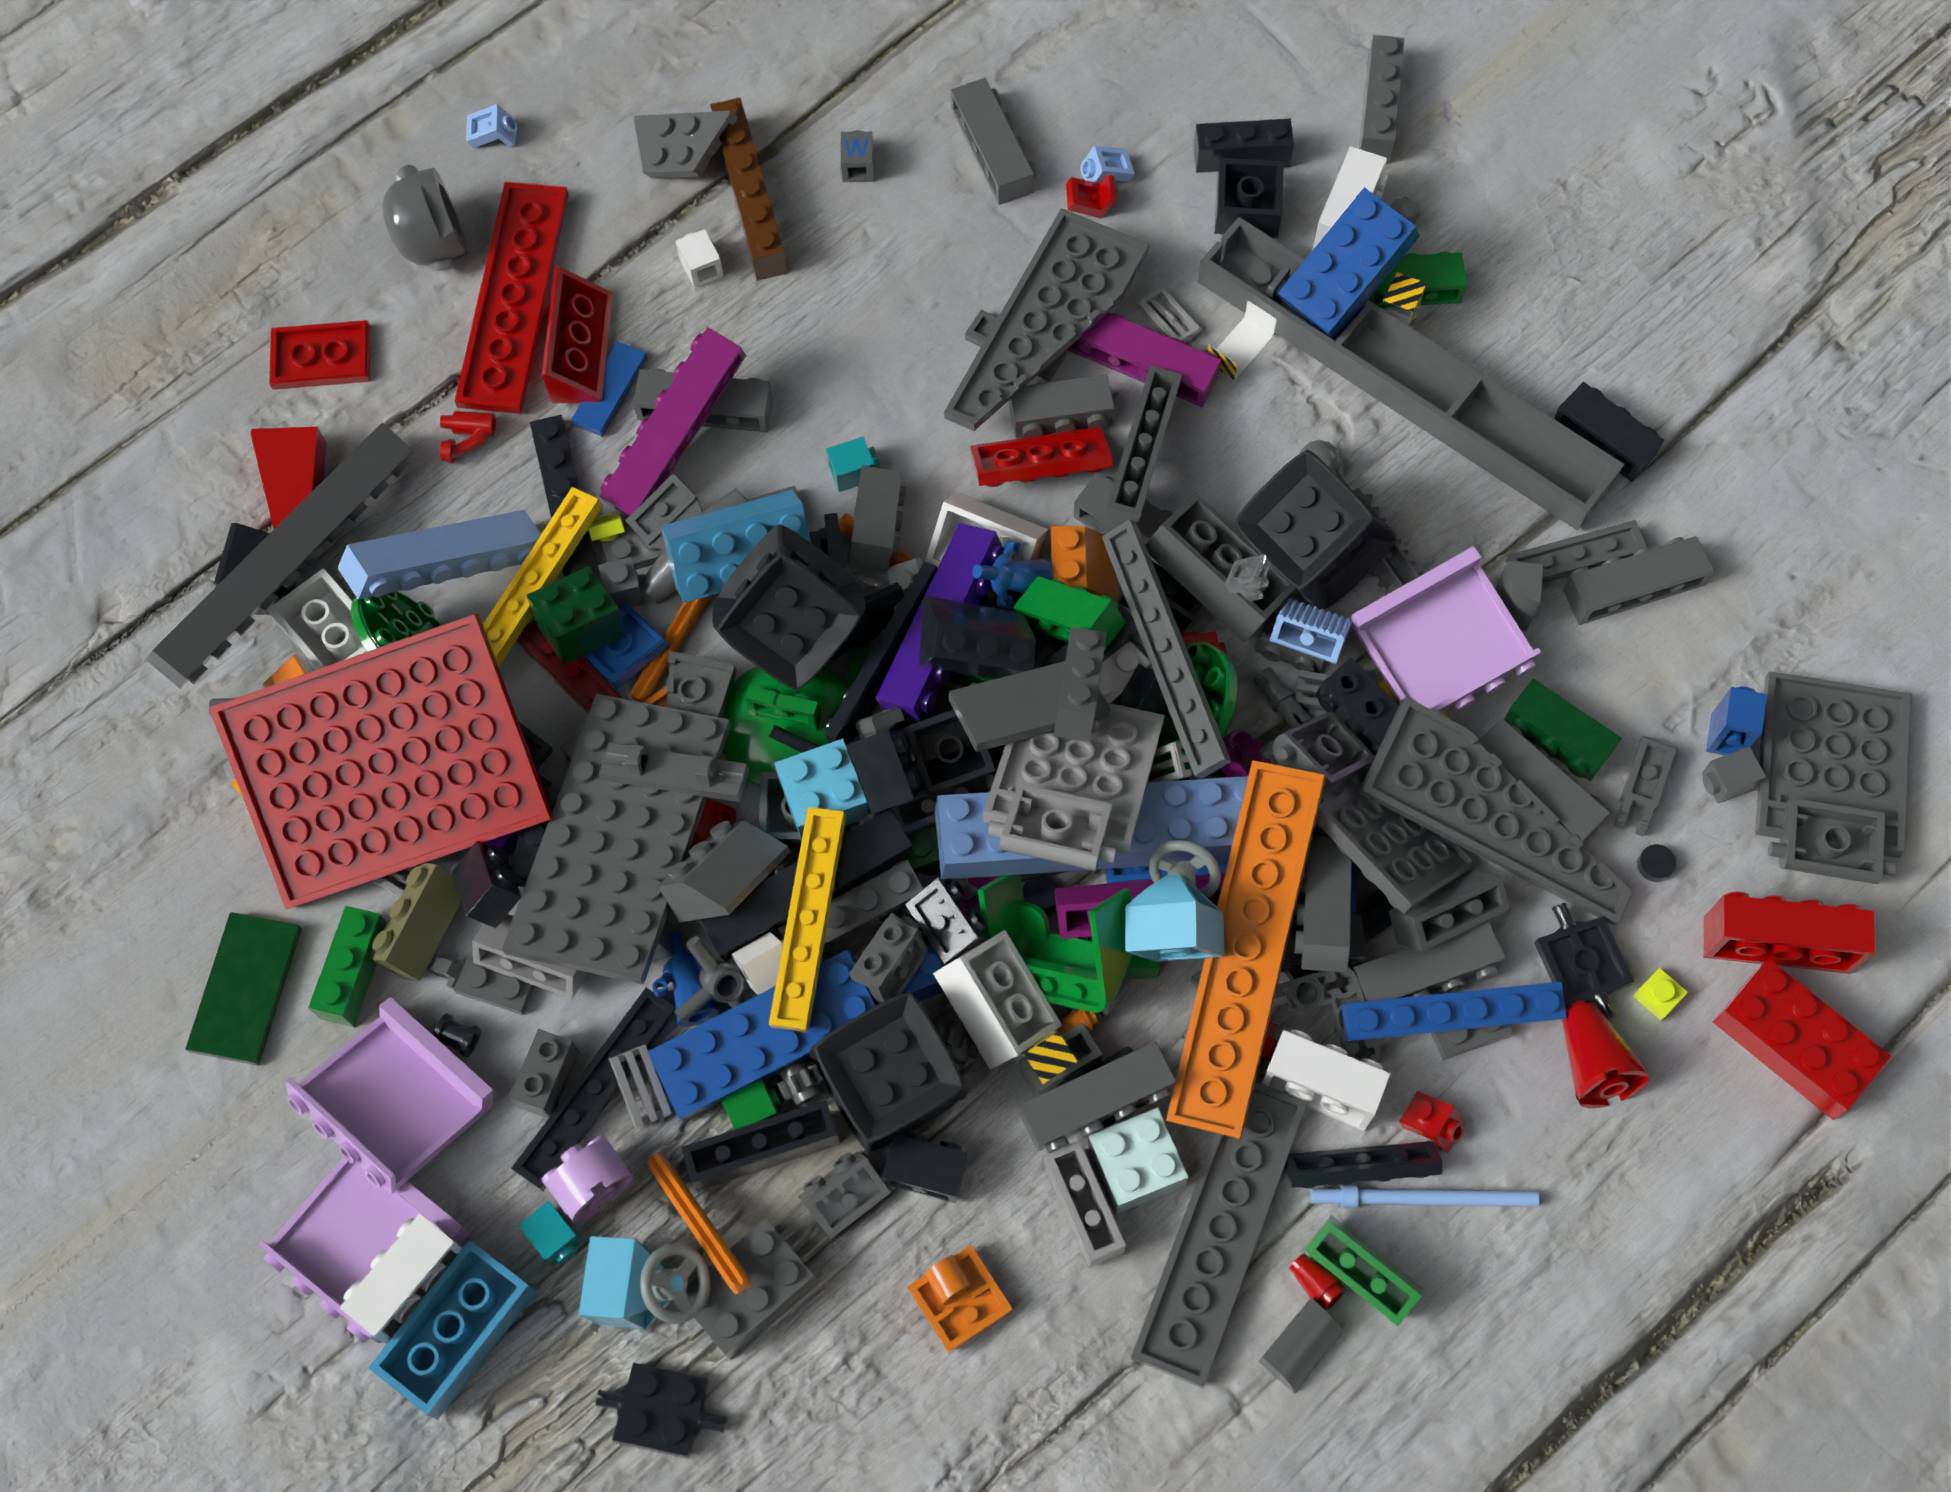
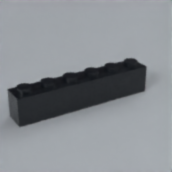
M891 808L885 812L870 813L863 819L864 824L853 830L850 827L844 829L832 899L846 893L915 853L910 840ZM798 861L790 866L782 864L776 867L769 874V878L762 881L729 915L699 919L719 956L725 962L733 958L732 953L768 932L772 934L778 932V928L787 924Z

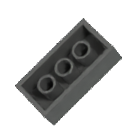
M1197 492L1174 512L1146 543L1149 555L1243 642H1246L1295 589L1255 551L1231 523Z

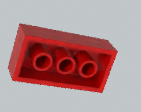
M1735 891L1724 894L1704 916L1703 958L1763 964L1770 958L1778 966L1851 974L1875 954L1874 911L1861 909V906L1857 904H1841L1836 907L1824 905L1820 900H1804L1799 903L1786 901V898L1782 896H1766L1762 899L1749 897V894L1745 892Z
M1770 958L1754 971L1712 1021L1832 1120L1850 1109L1891 1058L1889 1053Z

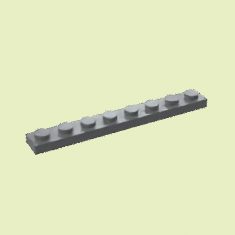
M1128 519L1102 536V539L1193 774L1202 779L1232 761L1136 522Z

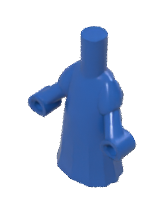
M1007 541L1004 544V553L997 557L993 566L977 564L972 570L974 578L991 581L993 591L997 594L996 605L1000 608H1012L1013 596L1008 595L1007 590L1024 594L1037 576L1049 580L1053 579V569L1050 562L1044 558L1038 560H1012L1013 556L1020 554V542Z
M672 932L670 933L673 956L663 966L662 976L653 982V992L658 997L666 995L668 993L667 985L672 982L677 1009L703 988L700 983L702 966L692 953L686 952L681 933ZM711 999L684 1023L677 1016V1024L680 1027L699 1025L718 1016L720 1010L714 1000Z

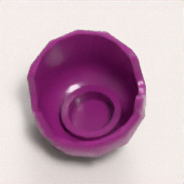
M1238 729L1222 738L1232 761L1221 767L1226 777L1249 776L1252 760L1271 764V760L1263 758L1261 754L1264 743L1252 738L1249 732Z

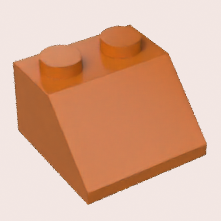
M1051 526L1050 549L1053 579H1058L1065 585L1073 588L1082 587L1091 594L1100 597L1107 595L1118 603L1120 600L1119 580L1102 539L1104 534L1087 526Z

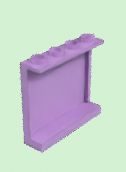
M1474 546L1352 614V628L1399 704L1402 699L1408 697L1441 715L1452 707H1455L1458 711L1475 701L1473 695L1484 689L1487 694L1491 693L1506 683L1503 678L1514 672L1517 676H1521L1536 666L1534 661L1540 655V649L1533 650L1480 567L1479 561L1481 556Z
M389 997L379 1005L380 1017L298 1084L291 1077L286 1080L288 1091L286 1099L297 1114L302 1115L305 1113L313 1120V1127L323 1138L328 1139L331 1137L339 1145L340 1153L348 1162L353 1164L356 1161L365 1169V1176L375 1187L380 1188L383 1186L392 1195L493 1107V1089L394 999Z
M342 1157L268 1244L261 1240L257 1245L267 1252L263 1259L279 1272L286 1268L295 1275L290 1281L306 1295H309L312 1291L319 1295L323 1300L318 1305L335 1319L341 1314L351 1323L347 1329L358 1339L365 1343L370 1338L380 1343L381 1340L372 1336L339 1308L344 1303V1295L350 1286L358 1280L362 1281L372 1270L370 1265L374 1258L382 1250H389L398 1239L397 1233L401 1226L410 1218L415 1219L419 1213L459 1246L471 1232L408 1181L391 1195L383 1186L380 1188L375 1187L365 1176V1169L356 1161L352 1164Z

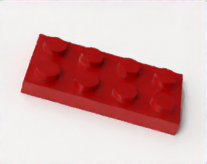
M1101 427L970 445L971 458L979 486L998 487L1005 482H1032L1039 477L1053 476L1060 478L1074 472L1086 471L1095 473L1102 471L1104 468L1113 467L1112 454Z

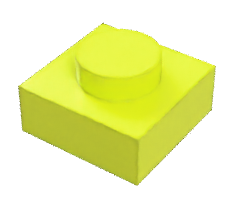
M620 511L595 517L588 528L592 541L597 539L600 542L611 541L619 537V533L625 532Z
M1659 967L1633 997L1661 1021L1688 992Z

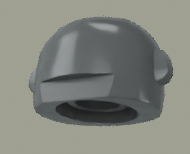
M405 165L397 172L396 182L388 188L382 202L383 217L389 235L398 251L408 261L418 265L430 266L435 271L450 270L453 266V259L467 253L468 247L447 189L435 168L420 171L412 165Z

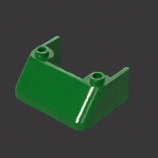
M1020 874L1000 876L978 889L981 915L987 923L985 930L990 938L1004 930L1007 932L1048 1002L1093 1013L1103 1011L1114 1002L1134 955L1126 952L1125 906L1132 901L1131 889L1124 888L1089 911L1092 941L1077 938L1060 939V935L1050 933V925L1046 913L1039 906L1024 902Z

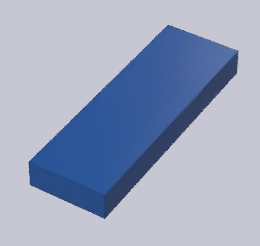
M617 341L606 359L602 400L599 402H581L571 419L573 425L602 437L637 378L639 370L642 369L647 361L646 353Z

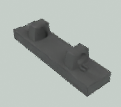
M609 742L599 775L604 781L740 802L749 769L747 764L719 760L709 756H694L649 749L640 745H624ZM642 760L647 761L644 772L641 768Z

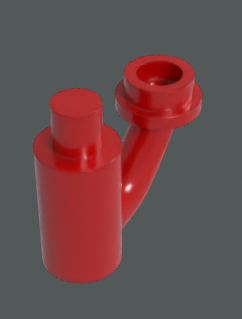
M454 411L452 416L441 415V428L452 429L453 434L472 435L456 444L455 439L442 441L440 445L441 460L453 464L456 457L473 451L483 445L490 436L493 437L496 433V415L494 413Z

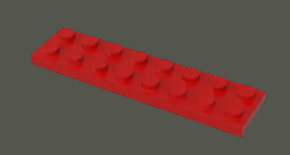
M504 182L454 402L457 408L522 414L569 197L567 187Z

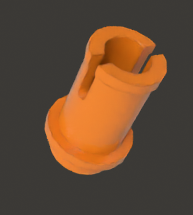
M1077 1009L1076 1012L1059 1020L1062 1026L1054 1031H1058L1060 1035H1063L1083 1023L1086 1029L1092 1032L1094 1031L1093 1027L1099 1023L1093 1012Z

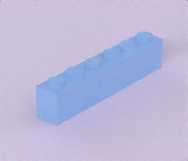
M525 510L347 544L338 569L358 600L372 596L381 597L386 593L400 590L409 591L423 585L441 584L451 579L469 578L483 572L500 571L506 567L522 565L541 533Z

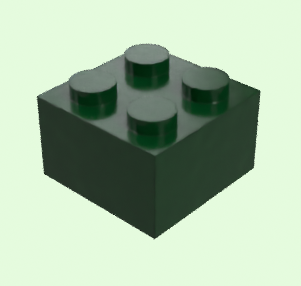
M589 566L526 595L534 623L563 665L626 636L619 608Z

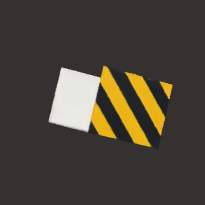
M1397 272L1383 301L1411 311L1412 316L1408 317L1388 308L1386 312L1412 328L1427 283Z
M1247 300L1245 317L1216 350L1208 345L1207 351L1216 358L1221 359L1220 371L1235 381L1274 336L1277 319Z
M1058 1031L1049 1033L1030 1048L1014 1057L1018 1065L1019 1060L1026 1057L1042 1084H1045L1077 1062Z

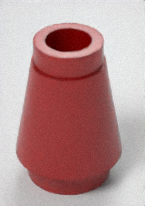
M1305 1253L1301 1254L1289 1267V1270L1294 1274L1308 1297L1316 1301L1325 1311L1332 1308L1347 1290L1337 1276L1314 1259L1309 1258Z

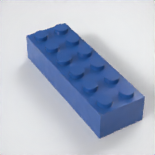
M847 949L820 963L809 1032L778 1029L769 1026L775 987L648 1051L678 1118L688 1121L722 1104L721 1099L760 1080L765 1082L780 1074L782 1070L794 1063L810 1059L809 1050L811 1046L816 1045L823 1037L841 1025L875 1007L877 1004L869 988L853 981L849 975L857 962L854 955Z

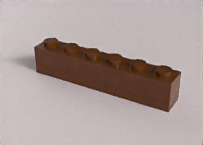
M741 97L710 104L711 112L731 111L737 116L735 124L732 126L728 123L718 139L722 142L720 149L756 280L788 274L783 245Z

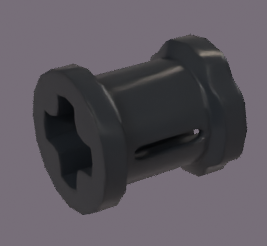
M446 1013L437 1023L433 1036L441 1043L460 1050L461 1055L469 1057L479 1042L481 1029L476 1025L470 1027L454 1020L453 1015Z

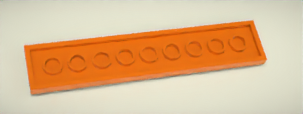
M1252 760L1217 906L1224 913V957L1206 958L1204 960L1166 1119L1168 1122L1242 1140L1326 780L1324 774Z

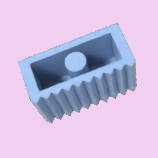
M1289 597L1285 600L1277 616L1270 642L1336 664L1352 621L1350 618L1345 619L1343 615L1338 617L1337 613L1333 615L1330 611L1325 613L1324 609L1318 610L1317 606L1313 608L1310 604L1305 606L1304 602L1298 603L1297 599L1292 601Z

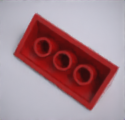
M557 266L554 271L542 379L552 404L599 402L602 400L613 292L560 266Z

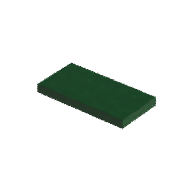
M230 912L185 1048L186 1051L259 1066L302 928L299 925Z

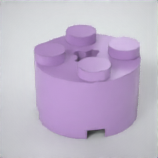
M603 1134L594 1138L585 1148H582L580 1144L571 1147L561 1156L564 1163L550 1170L541 1179L567 1217L575 1224L587 1220L601 1210L598 1206L608 1199L611 1202L616 1200L634 1180L630 1169Z

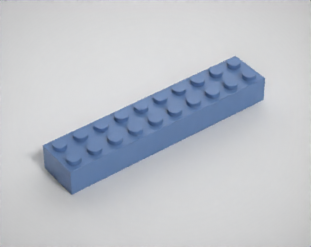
M1249 776L1148 782L1129 854L1116 852L1114 863L1099 860L1097 869L1149 866L1150 857L1155 849L1163 843L1173 840H1185L1196 843L1208 850L1216 861L1229 860ZM990 792L937 796L934 813L942 879L1088 870L1000 850L1001 838L988 835L989 823L983 822V813ZM1174 851L1164 856V858L1175 862L1189 861L1195 857V855L1184 851Z

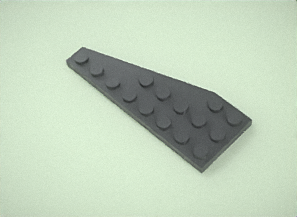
M1061 208L946 407L944 418L973 431L979 428L1122 301L1149 252V243Z
M1408 697L1402 699L1359 794L1598 918L1604 916L1607 923L1613 926L1619 924L1632 891L1602 861L1598 862L1582 846L1584 843L1575 834L1571 835L1559 823L1560 819L1521 780L1517 781L1501 765L1503 762L1494 753L1490 754L1477 741L1479 738L1471 730Z

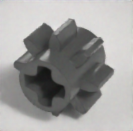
M951 1020L949 1028L940 1026L938 1033L955 1064L965 1065L968 1057L977 1058L979 1050L962 1021Z
M802 1060L780 1072L784 1081L777 1085L785 1102L793 1098L796 1106H800L822 1094L818 1085L824 1083V1078L817 1064L808 1067L806 1061Z

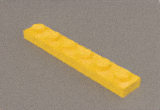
M574 487L570 489L483 623L498 667H500L532 617L526 595L556 580L603 507L598 498Z
M810 807L807 809L769 1026L772 1028L809 1032L846 821L844 811Z

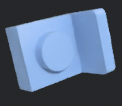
M498 104L467 115L466 142L473 148L500 139L509 147L516 145L517 122L512 115L507 113Z
M1094 146L1081 164V174L1084 180L1099 184L1107 174L1113 175L1115 181L1130 182L1135 175L1127 149Z

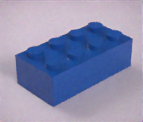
M1364 187L1278 294L1285 304L1322 333L1335 340L1420 237L1417 227Z

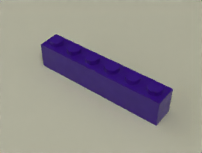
M959 523L925 596L979 605L983 595L988 593L991 581L974 578L972 570L977 564L993 566L997 557L1004 553V547L997 532ZM923 600L876 697L882 710L895 707L901 708L904 719L913 723L925 720L927 715L934 710L938 691L941 685L948 680L950 671L919 666Z

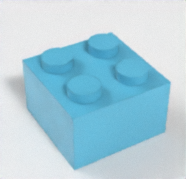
M843 739L774 763L801 841L808 807L844 811L846 814L845 826L860 821L869 815L865 795Z

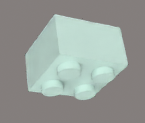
M1158 1108L1088 1135V1149L1116 1214L1186 1185L1187 1173Z

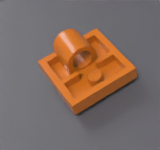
M969 1245L954 1256L950 1255L928 1269L924 1276L907 1286L911 1296L948 1354L1013 1312L1011 1305L972 1245Z

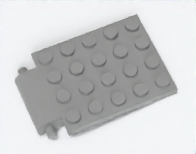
M1108 703L1110 707L1109 716L1094 720L1090 742L1056 737L1053 731L1006 744L983 813V822L989 823L988 835L1001 838L1000 850L1093 871L1097 870L1099 860L1114 863L1116 852L1128 855L1165 715Z

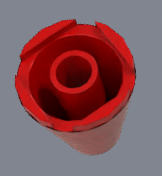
M1582 1000L1574 1002L1566 1008L1567 1019H1562L1575 1096L1581 1107L1589 1109L1609 1106L1607 1101L1609 1098L1619 1096L1620 1100L1624 1101L1640 1092L1649 1082L1647 1069L1598 1006Z

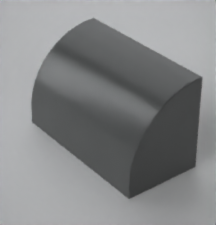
M1507 561L1495 590L1520 630L1527 631L1541 603L1543 565Z
M1310 1298L1258 1362L1295 1393L1343 1334L1342 1329L1329 1313Z

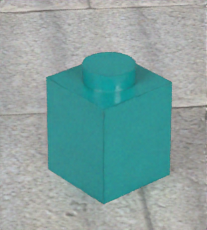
M864 436L826 448L828 466L838 492L858 486L862 465L870 467L880 466L875 448H868Z
M549 1201L518 1225L544 1260L551 1266H554L557 1262L561 1265L570 1260L578 1251L576 1247L582 1243L563 1216Z

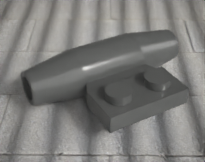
M673 473L626 520L631 528L649 546L663 550L639 583L641 588L657 603H660L677 591L660 526L746 503L749 500L735 488L702 511L699 498Z

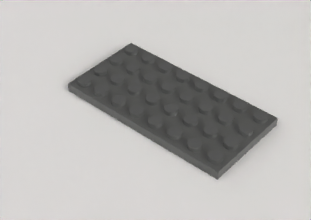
M600 694L595 695L552 812L553 818L548 822L524 887L522 898H520L502 950L506 955L639 984L645 983L670 909L658 885L669 876L667 872L671 867L683 862L687 858L707 797L604 781L601 779L599 772L605 759L609 742L624 745H640L649 749L694 756L703 755L720 760L731 729L729 719ZM642 760L641 768L643 772L645 770V766L647 763V761Z

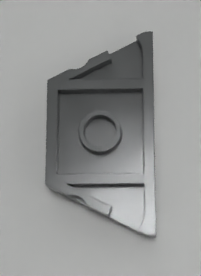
M731 111L635 116L634 124L643 173L650 178L700 177L709 164L710 157L716 153L722 144L718 139L728 123L732 126L735 124L737 116Z

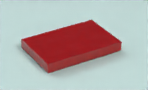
M368 320L271 328L269 385L272 390L370 382L371 326Z

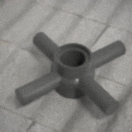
M698 936L691 938L686 946L702 966L700 983L703 988L674 1011L683 1023L711 999L729 1003L732 1008L746 1002L741 996L744 989V980L736 961L731 964L715 960ZM726 976L725 982L717 987L719 980Z

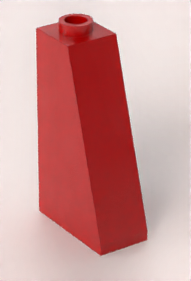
M318 426L251 429L250 435L273 529L324 480L326 441Z

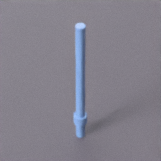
M1341 1185L1340 1189L1311 1188L1310 1200L1311 1204H1340L1341 1208H1357L1358 1204L1538 1207L1539 1193L1538 1191L1358 1189L1357 1185Z

